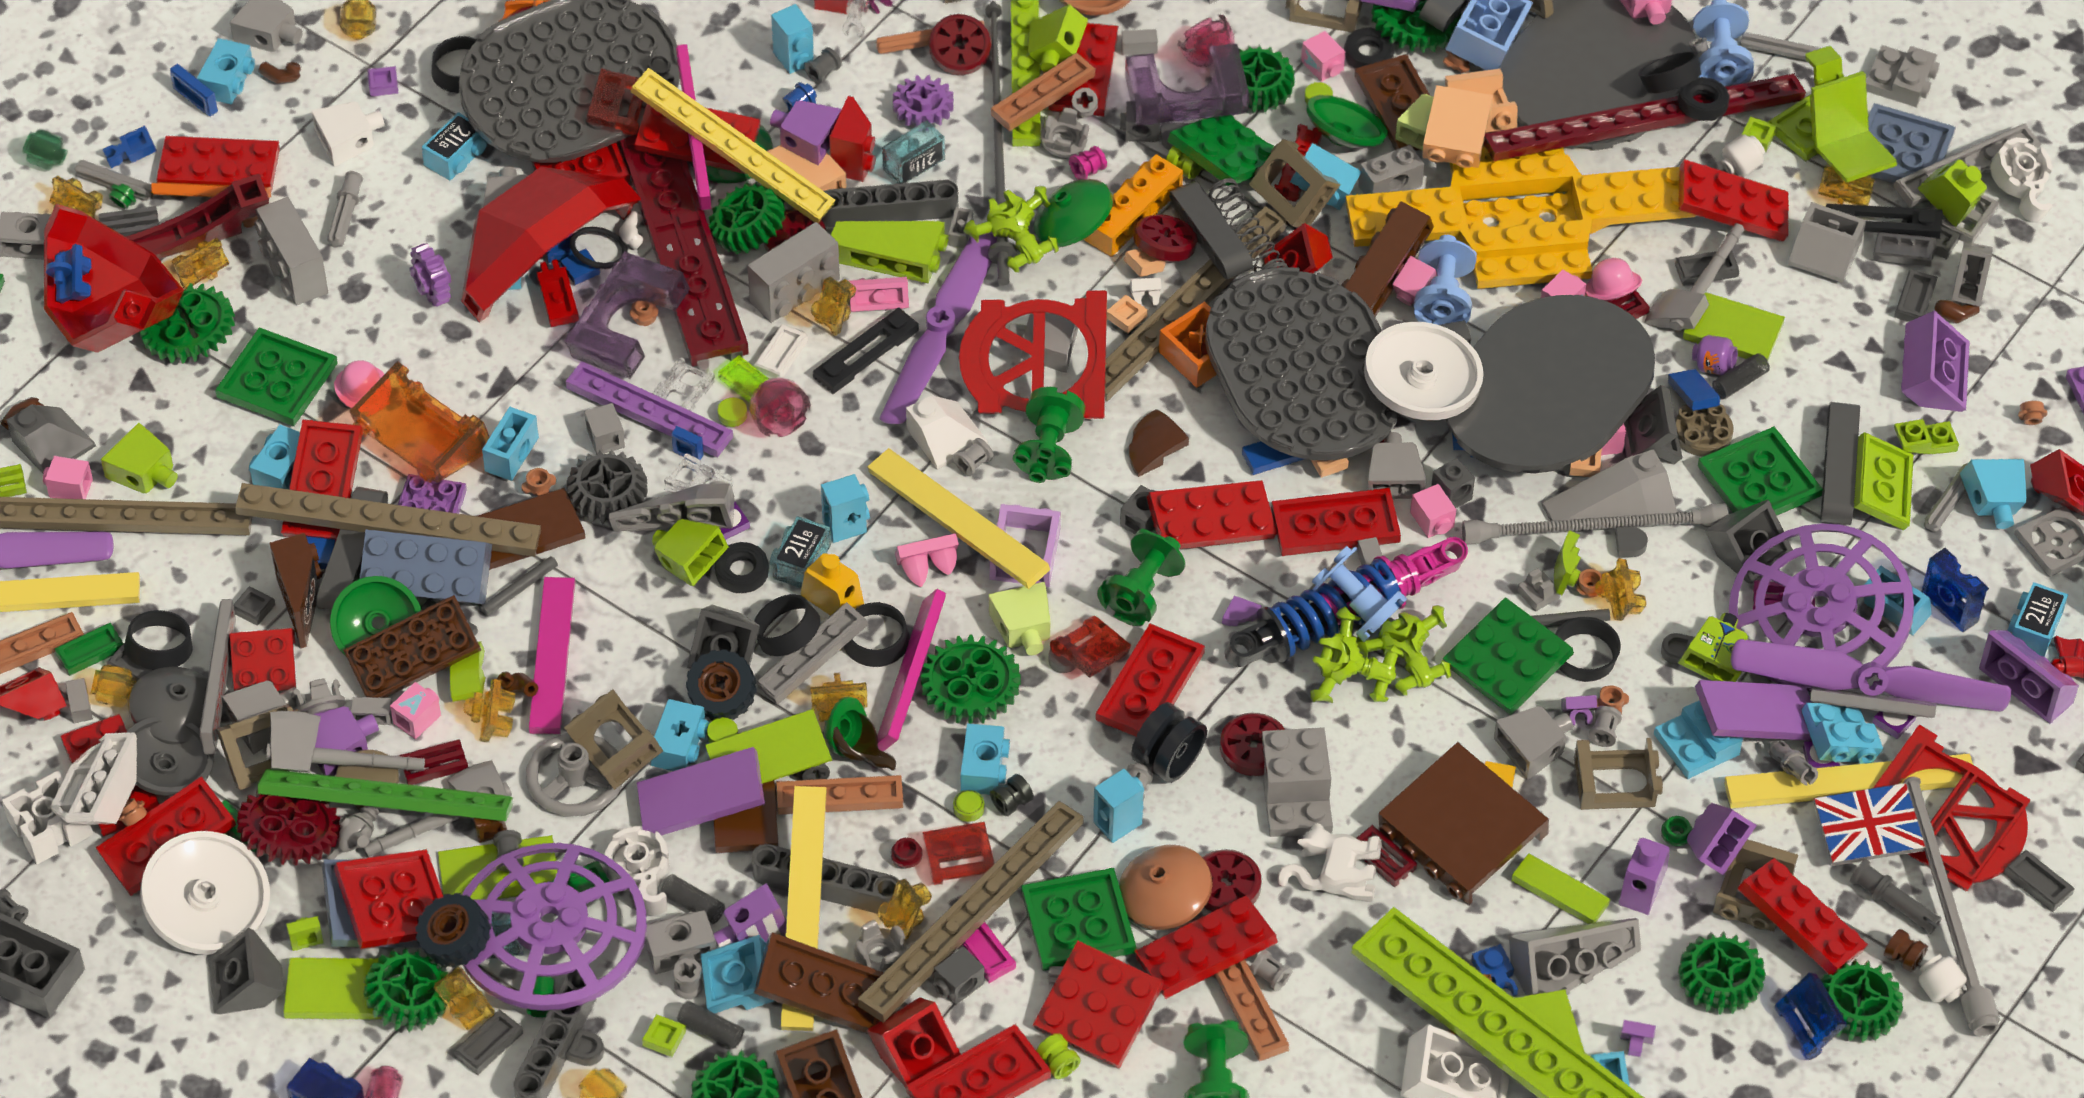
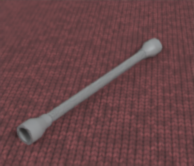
M1726 503L1709 504L1701 509L1685 513L1681 512V514L1680 512H1677V514L1675 512L1673 514L1662 513V515L1660 513L1658 515L1644 514L1643 516H1620V518L1619 516L1616 518L1601 517V519L1586 518L1578 519V521L1577 519H1574V521L1571 519L1559 520V522L1557 520L1555 522L1540 521V523L1525 522L1517 523V525L1516 523H1513V525L1511 523L1509 525H1500L1481 520L1462 521V538L1466 544H1480L1491 538H1499L1501 535L1505 536V534L1507 536L1509 534L1524 535V533L1539 534L1547 533V531L1548 533H1551V531L1554 533L1555 531L1566 532V530L1568 532L1569 530L1585 531V529L1593 530V528L1594 530H1600L1604 528L1612 529V527L1614 529L1616 527L1631 526L1645 527L1646 525L1654 526V524L1655 526L1673 525V523L1688 524V522L1692 525L1700 524L1711 527L1728 515Z

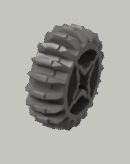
M612 449L609 454H603L599 450L597 456L593 457L588 453L586 461L578 459L577 467H571L570 476L567 480V494L574 509L578 510L580 517L588 516L591 523L596 519H600L603 525L606 520H609V513L645 502V497H647L648 493L647 476L643 472L641 464H636L633 456L626 458L624 452L615 455Z

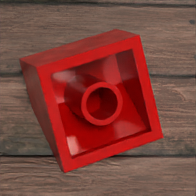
M847 96L830 135V156L846 173V178L864 182L867 173L872 172L875 167L876 156L872 155L875 137L872 136L870 121L854 97Z
M920 997L890 1015L884 1022H879L867 1030L880 1058L905 1088L909 1083L961 1055L936 1003Z

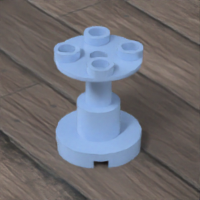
M1713 0L1710 5L1702 8L1694 16L1693 28L1696 34L1702 37V39L1705 37L1707 41L1712 42L1710 49L1705 51L1699 58L1701 75L1699 77L1714 79L1724 86L1747 83L1753 77L1754 59L1751 53L1746 48L1738 46V43L1734 40L1741 36L1749 25V13L1741 6L1727 3L1726 0Z
M1442 235L1439 237V240L1431 241L1419 250L1418 260L1435 268L1437 276L1431 280L1430 285L1423 287L1416 293L1413 305L1414 315L1419 322L1436 325L1464 320L1467 323L1471 316L1472 301L1468 293L1459 288V282L1455 278L1466 276L1473 271L1477 260V253L1465 243L1456 241L1454 236Z
M1346 546L1334 558L1337 565L1330 571L1324 568L1312 580L1315 585L1312 590L1316 591L1330 577L1353 600L1349 606L1366 622L1355 633L1365 642L1370 636L1367 630L1369 629L1374 633L1399 608L1395 603L1398 602L1402 605L1407 598L1398 591L1388 601L1372 584L1366 588L1343 565L1358 549L1355 546L1351 550Z

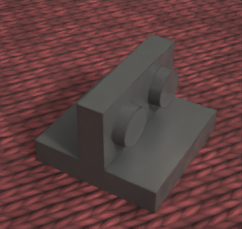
M1660 385L1644 397L1642 402L1624 422L1626 454L1628 458L1654 449L1659 458L1675 464L1683 458L1676 428L1675 412L1673 410L1670 389Z

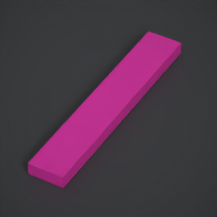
M687 44L677 45V63L682 92L696 101ZM688 133L699 207L701 210L711 209V197L703 144Z
M544 577L534 682L538 685V692L535 696H532L529 721L530 734H561L575 578Z
M935 589L922 601L877 735L878 749L881 751L887 750L899 739L946 598V593L939 589Z

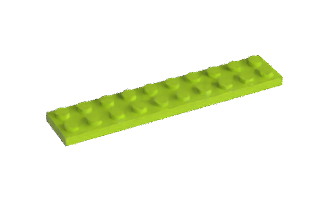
M1395 907L1391 908L1352 946L1351 953L1538 1098H1644Z

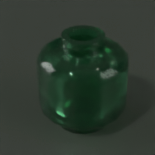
M38 129L35 133H29L22 152L26 154V161L28 163L50 171L56 164L60 166L63 164L68 150L64 149V139L44 129Z

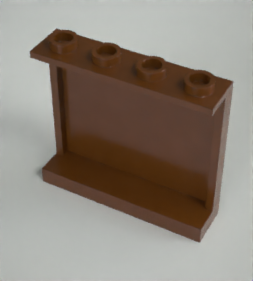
M1459 742L1452 746L1378 813L1379 831L1391 841L1394 840L1401 846L1402 851L1414 861L1417 860L1423 865L1425 872L1433 880L1439 879L1445 884L1448 892L1455 899H1462L1469 906L1473 903L1472 894L1534 837L1541 841L1549 834V818Z

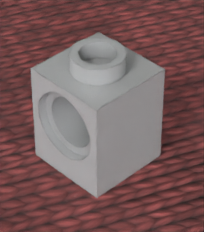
M613 403L596 406L584 411L586 430L596 455L599 450L604 454L610 452L611 449L615 451L625 448L624 430Z

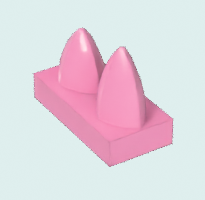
M907 277L849 280L851 312L897 309L898 307L900 309L909 308Z
M956 533L897 546L895 551L897 565H902L908 578L919 587L923 586L927 578L928 558H931L933 564L940 571L950 575L957 560L959 543Z

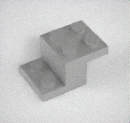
M1325 727L1262 731L1265 760L1263 786L1270 837L1305 835V832L1309 831L1312 825L1316 823L1321 824L1326 831L1332 833L1333 823L1330 808L1331 772Z

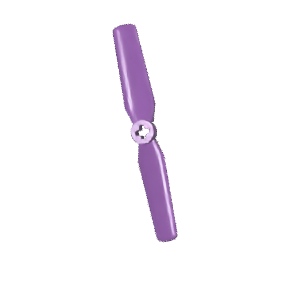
M992 232L980 235L978 243L974 238L970 237L936 294L935 307L931 308L926 315L927 330L912 347L882 411L881 421L888 424L904 423L906 421V407L915 404L946 352L947 336L952 334L955 326L971 310L992 261L988 257V249L992 244L997 243V238Z
M110 532L1 533L0 568L108 560L113 553V537Z
M1739 639L1735 642L1731 653V665L1735 670L1833 691L1860 688L1864 694L1869 696H1877L1886 692L1897 698L1999 712L2006 709L2011 698V688L2009 686L1913 666L1883 668L1875 662L1862 664L1861 661L1841 651ZM1872 673H1876L1879 681H1874L1872 685H1869L1865 678L1871 677Z

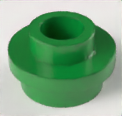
M122 183L119 186L115 184L111 186V193L108 197L116 205L123 209H128L130 205L133 206L136 203L135 192L130 187Z
M1672 816L1663 823L1661 835L1668 844L1683 846L1688 843L1687 836L1693 828L1686 818Z

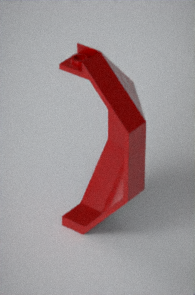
M546 167L538 168L479 210L473 228L461 302L480 323L489 316L493 304L545 253L605 211L615 209L621 218L625 220L629 216L633 205L642 200L641 197L622 177Z
M59 204L55 205L44 229V310L72 346L98 353L173 315L184 289L154 253L80 210ZM74 244L83 247L82 255L91 259L89 273L82 276V281L91 285V295L82 301L71 299L61 303L56 301V284L54 283V277L47 275L46 265L55 262L57 253L68 251Z

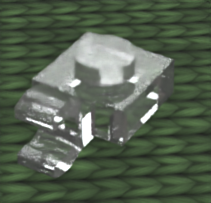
M870 0L848 1L847 18L842 27L844 35L848 36L850 27L857 26L858 38L864 36L865 28L860 20L862 19L863 12L867 13Z

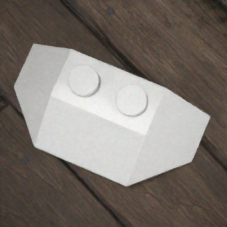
M135 732L106 733L99 739V744L88 749L72 763L50 806L52 812L69 823L85 825L116 824L136 784L137 737Z

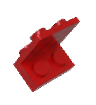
M287 628L230 633L234 691L264 681H271L277 691H287L293 687L296 688L293 643H296L295 630Z

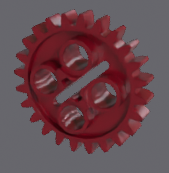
M258 789L255 796L248 795L247 801L241 803L237 817V833H241V842H248L247 849L257 848L256 856L258 857L264 854L269 855V862H272L275 858H280L281 865H284L287 860H291L294 866H297L299 859L310 864L311 856L321 860L322 853L329 855L331 847H336L341 826L339 825L340 817L336 816L337 809L329 808L330 802L258 794Z

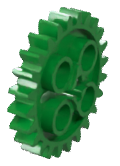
M1421 0L1414 12L1373 4L1371 21L1376 23L1375 30H1382L1381 37L1390 36L1389 43L1398 41L1400 42L1399 48L1408 45L1410 51L1413 52L1415 47H1419L1421 52L1425 53L1426 47H1429L1433 52L1436 51L1437 46L1445 49L1446 43H1449L1461 18V14L1446 31L1442 32L1419 18L1424 5L1428 1Z
M190 283L187 289L184 290L173 315L140 331V335L145 348H149L152 356L158 354L159 360H163L168 356L170 363H173L179 357L181 362L185 363L187 357H191L195 362L197 361L198 354L208 357L207 350L218 351L217 343H227L225 335H232L231 327L235 326L233 319L235 314L229 298H225L222 291L216 293L214 286L206 290L204 284L194 289L193 284ZM178 308H181L185 314L186 320L194 330L197 338L192 337L186 322L180 316Z
M969 635L968 641L963 642L960 636H957L956 644L945 640V649L935 646V655H927V663L923 664L921 674L922 695H926L927 705L934 704L935 713L944 710V719L946 720L955 715L956 723L959 724L964 717L967 718L969 724H972L974 718L978 717L983 724L985 723L986 715L995 720L997 719V710L1006 713L1007 704L1014 705V696L1019 695V685H1021L1019 664L1015 663L1014 654L1007 655L1006 646L997 649V640H993L988 645L985 643V636H982L978 642L974 641L973 635Z

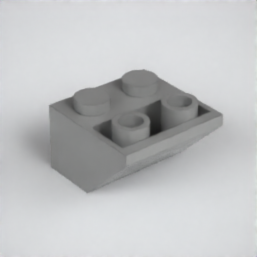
M1811 202L1801 223L1788 265L1843 283L1862 243L1866 220Z

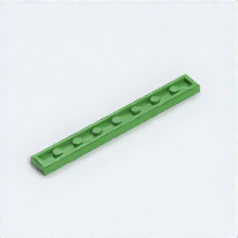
M266 769L258 783V794L506 821L513 807V797L506 795Z

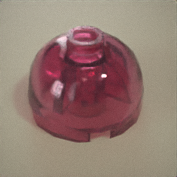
M1220 14L1218 15L1220 20L1213 21L1211 17L1206 18L1184 33L1186 39L1183 43L1179 39L1177 42L1178 47L1190 63L1198 67L1206 68L1213 66L1218 68L1223 64V60H1227L1229 53L1234 48L1235 37L1226 16Z
M776 377L762 382L754 390L750 399L749 411L754 424L765 436L770 437L769 434H777L778 437H785L795 432L804 424L807 419L805 417L807 407L810 410L811 404L808 395L793 380Z

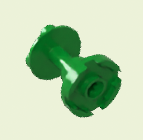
M1041 387L1034 390L1027 401L1026 415L1036 426L1035 433L1039 440H1028L1020 443L1014 450L1013 461L1023 472L1029 474V479L1035 483L1060 479L1069 476L1071 473L1072 458L1065 449L1056 445V443L1063 440L1065 433H1071L1080 428L1084 421L1086 407L1076 394L1068 390L1065 395L1057 392V387Z
M1142 528L1138 530L1130 542L1133 554L1141 562L1139 567L1131 568L1125 576H1107L1097 591L1101 605L1105 609L1109 605L1115 611L1113 617L1132 626H1143L1156 613V601L1150 594L1155 587L1153 580L1155 574L1173 577L1180 575L1185 569V559L1179 551L1181 546L1176 539L1169 536L1164 538Z
M1225 1020L1220 1024L1204 1025L1194 1023L1189 1025L1188 1033L1183 1040L1184 1048L1192 1055L1206 1059L1207 1068L1203 1069L1200 1073V1083L1190 1087L1184 1094V1098H1250L1248 1091L1244 1087L1233 1083V1073L1230 1069L1226 1068V1059L1243 1053L1249 1044L1247 1034L1239 1029V1023L1233 1020Z

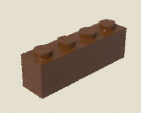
M1400 201L1398 206L1392 208L1388 213L1386 224L1381 232L1378 231L1373 236L1370 242V249L1366 255H1362L1357 260L1355 272L1351 278L1346 279L1341 286L1348 289L1351 293L1353 291L1356 292L1366 302L1375 317L1394 290L1392 284L1410 256H1416L1433 230L1434 226L1431 217Z

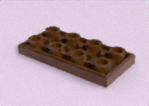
M565 488L478 516L541 525V534L536 554L586 538L585 531ZM491 551L489 570L530 556Z
M455 595L343 651L365 696L386 698L481 651V648Z
M774 780L762 784L765 804L714 819L716 853L754 851L756 847L763 844L779 847Z

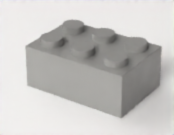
M285 197L256 208L258 221H255L254 224L261 240H258V245L264 257L269 256V265L274 276H280V284L285 296H291L297 306L328 294L323 257L290 198Z
M815 222L748 264L750 303L772 323L778 318L788 315L791 310L802 303L810 301L824 289L835 285L840 280L838 242Z

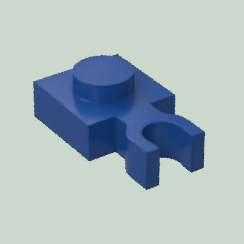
M142 126L119 137L121 144L111 145L102 149L111 168L120 165L127 158L133 163L157 152L146 126Z
M1502 944L1472 953L1471 961L1476 970L1501 989L1506 988L1510 990L1513 997L1518 995L1516 983L1509 978L1513 976L1514 968Z

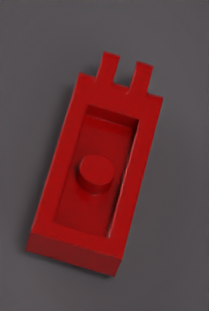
M553 259L551 260L553 269L548 270L546 261L540 262L541 271L536 273L550 327L579 322V314L566 267H559L558 260Z

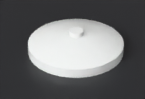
M1405 322L1383 330L1369 345L1364 362L1365 379L1370 390L1379 401L1399 414L1420 420H1442L1464 412L1477 399L1483 382L1482 363L1470 343L1448 328L1427 322Z
M196 831L174 837L153 854L142 877L140 898L142 909L149 924L161 938L181 950L208 955L218 952L247 928L254 929L255 932L259 929L269 906L270 885L262 863L251 850L247 849L246 845L222 833Z

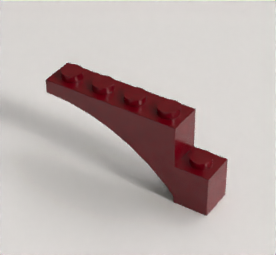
M260 173L233 181L229 187L199 206L164 223L126 237L154 253L159 259L242 234V220L257 216L256 208L269 204V197Z

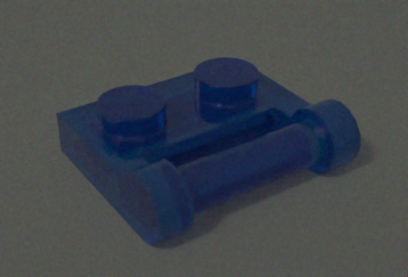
M1808 973L1774 1006L1778 1015L1784 1017L1801 1045L1800 1051L1805 1060H1812L1819 1056L1822 1048L1848 1025L1816 973ZM1796 1007L1812 1032V1038L1796 1014Z

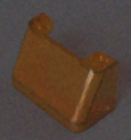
M397 361L349 411L354 420L352 425L362 426V436L366 437L369 435L417 469V473L426 482L434 481L439 483L483 456L482 449L490 436L482 420L475 415L471 417L466 414L463 417L458 415L427 393L421 382L409 380L407 377L409 369Z

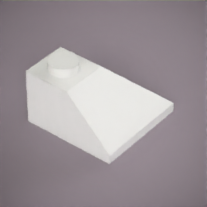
M931 395L906 407V429L937 470L954 462V455L967 450L972 446L973 440L976 438H981L988 444L986 438L957 401Z

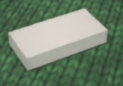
M781 324L755 362L754 371L781 381L807 343L808 334Z

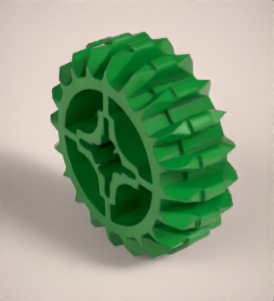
M1248 45L1245 51L1238 48L1235 54L1229 53L1227 60H1223L1221 72H1219L1221 93H1224L1225 100H1231L1233 107L1241 105L1242 111L1249 108L1255 113L1257 109H1262L1266 113L1269 107L1276 110L1279 104L1285 105L1287 98L1291 97L1293 86H1295L1293 65H1290L1288 57L1282 56L1281 51L1273 53L1271 47L1265 50L1259 45L1257 49H1252Z
M755 182L752 186L745 183L743 188L736 186L735 191L731 193L726 192L724 199H718L719 205L711 208L713 214L709 217V228L717 244L726 249L727 252L734 251L736 254L744 251L748 254L752 248L759 250L761 244H768L769 238L777 237L776 230L783 228L781 222L786 219L784 204L781 198L771 189H767L758 182Z
M1724 931L1720 934V937H1715L1710 932L1707 935V940L1699 936L1695 944L1689 943L1686 952H1683L1681 955V964L1678 967L1680 987L1685 988L1686 998L1694 997L1693 1002L1695 1006L1701 1003L1705 1004L1706 1012L1711 1007L1717 1008L1719 1015L1724 1009H1728L1733 1015L1737 1006L1745 1010L1749 1002L1754 1003L1757 1000L1758 994L1762 992L1764 986L1763 981H1765L1766 972L1763 969V958H1758V949H1749L1750 944L1748 940L1742 943L1738 942L1737 934L1732 939L1726 938ZM1711 959V962L1704 964V967L1697 968L1702 962ZM1747 978L1740 985L1733 987V984L1739 982L1740 979Z
M405 947L401 955L394 949L389 953V957L381 955L378 958V962L370 966L369 973L365 977L363 994L367 998V1008L373 1009L374 1018L383 1017L382 1022L384 1026L390 1022L394 1023L396 1031L401 1026H406L410 1033L414 1025L421 1031L426 1027L427 1023L434 1025L437 1022V1018L444 1015L451 999L450 992L452 987L451 983L447 982L449 978L448 972L441 971L442 966L439 963L432 964L429 956L421 957L419 949L414 954H409ZM395 975H400L399 977L390 978ZM425 1002V1003H423V1004L415 1005V1006H414V1004H416V1003Z
M1856 958L1852 961L1851 966L1845 962L1842 968L1838 969L1834 975L1824 974L1816 990L1815 1006L1816 1009H1819V1020H1826L1827 1029L1837 1028V1037L1843 1033L1847 1034L1849 1042L1854 1036L1859 1037L1862 1043L1867 1040V1036H1870L1874 1041L1879 1038L1880 1033L1887 1036L1891 1027L1894 1028L1898 1024L1899 1016H1901L1903 1010V993L1899 992V982H1892V972L1883 974L1881 965L1876 968L1870 967L1869 960L1864 965H1859ZM1861 995L1860 1007H1857L1858 996Z
M742 1049L738 1056H732V1053L728 1050L725 1058H721L715 1053L713 1057L714 1063L704 1061L703 1070H697L695 1074L696 1080L691 1085L693 1092L691 1098H732L733 1095L734 1098H779V1082L775 1079L773 1068H768L765 1059L757 1062L755 1053L751 1054L748 1058L745 1057Z

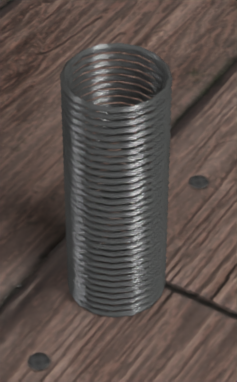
M1756 353L1712 382V387L1717 394L1721 395V399H1726L1770 370L1769 362L1764 355Z
M671 874L662 884L661 892L665 890L667 898L691 912L705 910L708 920L712 924L718 922L722 917L725 904L687 881Z
M689 1000L682 1005L678 1013V1022L732 1049H735L743 1038V1027Z

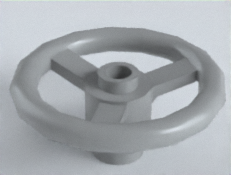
M568 733L547 740L534 751L526 766V786L533 800L545 810L565 817L585 816L603 809L617 797L623 785L622 783L614 790L599 771L591 769L587 750L580 744L574 743ZM594 736L596 744L609 759L618 752L606 740ZM562 748L557 757L559 775L542 790L538 782V770L548 755L554 750ZM588 782L606 789L596 799L583 804H565L553 800L567 786L580 787Z

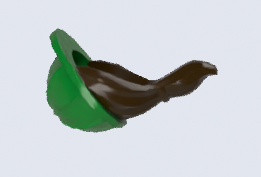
M849 696L840 699L832 709L831 715L825 721L823 736L830 748L841 757H847L854 761L866 760L877 768H889L894 771L896 760L889 753L878 749V736L875 726L867 718L862 704L858 699Z

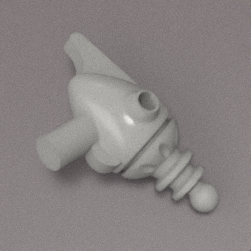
M365 806L360 809L361 813H353L348 817H343L339 821L341 828L336 847H332L330 854H327L326 858L335 859L342 852H350L359 847H366L371 842L370 838L374 830L372 821H376V815L379 814L377 808L380 807Z

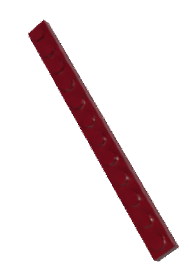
M1794 73L1727 86L1725 88L1728 90L1730 99L1727 111L1723 116L1801 101L1805 98L1806 91ZM1706 95L1693 96L1696 101L1701 103L1714 102L1712 98ZM1678 96L1486 133L1483 145L1492 160L1498 161L1700 120L1685 115L1679 108Z

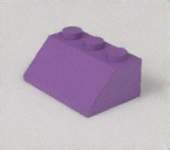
M1936 311L1906 323L1901 389L1903 394L1919 407L1962 412L1966 410L1970 341Z
M1992 630L1988 633L1979 666L1983 673L1996 683L2009 686L2014 697L2049 724L2074 703L2079 685L2069 675L2063 674L2047 658L2037 654L2022 639L2015 637L2009 631Z

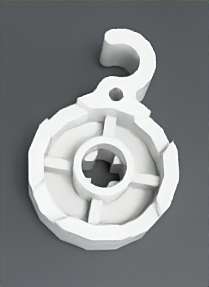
M2013 138L2008 140L1992 158L1990 165L1992 178L2004 192L2021 200L2019 209L2023 217L2029 221L2038 222L2052 208L2050 203L2042 205L2036 201V198L2044 190V184L2048 181L2049 174L2052 172L2051 159L2045 149L2041 147L2038 150L2034 145L2029 144V139Z
M642 826L624 828L612 836V842L608 845L607 850L605 849V856L610 857L623 867L635 881L642 894L646 913L653 916L663 914L667 911L666 893L656 894L658 893V886L666 878L669 870V855L666 841L660 833L655 831L654 834L650 831L642 830ZM606 866L608 877L611 881L621 879L620 875Z

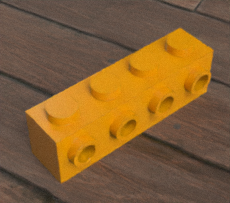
M1157 154L1148 162H1144L1139 167L1138 172L1130 179H1126L1120 189L1112 196L1113 204L1108 217L1084 241L1110 257L1114 256L1134 236L1137 222L1146 216L1156 215L1170 202L1169 191L1183 186V170Z

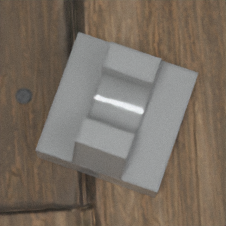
M1539 568L1528 573L1526 580L1518 584V593L1535 611L1560 598V595L1556 593L1552 580Z

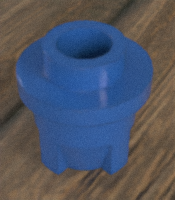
M799 82L795 85L794 90L783 97V101L790 111L794 104L800 100L816 103L815 98H817V94L811 85Z

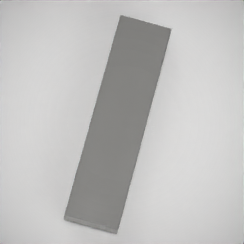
M846 602L819 626L817 633L808 644L798 651L783 657L756 681L757 686L778 705L868 626L867 620Z
M1812 687L1810 698L1812 702L1927 718L1935 717L1937 703L1881 695L1869 696L1859 692L1833 691L1818 687Z

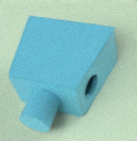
M1971 459L1960 472V477L1975 513L1979 516H1994L1996 528L2006 529L2013 526L2014 520L2012 515H2015L2024 506L2027 499L2024 459Z

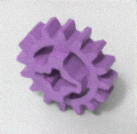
M915 75V81L906 78L905 86L898 84L897 92H893V112L897 113V119H905L906 126L915 123L916 129H920L922 124H926V127L931 129L934 122L940 126L942 125V118L949 119L950 112L954 110L953 91H949L948 83L941 85V78L932 81L930 75H927L925 79Z
M427 243L411 248L412 252H410L413 266L410 267V274L415 281L418 292L421 295L426 294L428 302H432L433 306H440L449 302L451 295L448 283H451V276L446 269L444 259L439 254L435 256L433 248H429Z

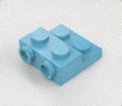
M1700 700L1683 707L1680 716L1656 726L1654 730L1655 737L1687 779L1740 755L1743 737L1713 736Z
M1806 703L1801 709L1819 760L1865 764L1872 763L1882 752L1883 746L1875 724L1865 723L1860 708Z
M760 935L701 954L706 1004L709 1011L718 1013L739 1005H743L746 1010L774 1001L754 994L766 947V942Z

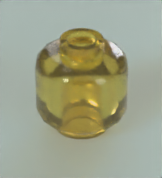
M369 0L345 1L340 9V29L342 32L356 40L373 34L376 29L377 9L375 5Z
M104 665L100 671L95 670L90 694H95V700L98 703L119 708L124 707L137 681H132L133 674L129 669Z
M594 1068L578 1086L581 1089L580 1098H624L627 1092L626 1083L609 1068L600 1070Z

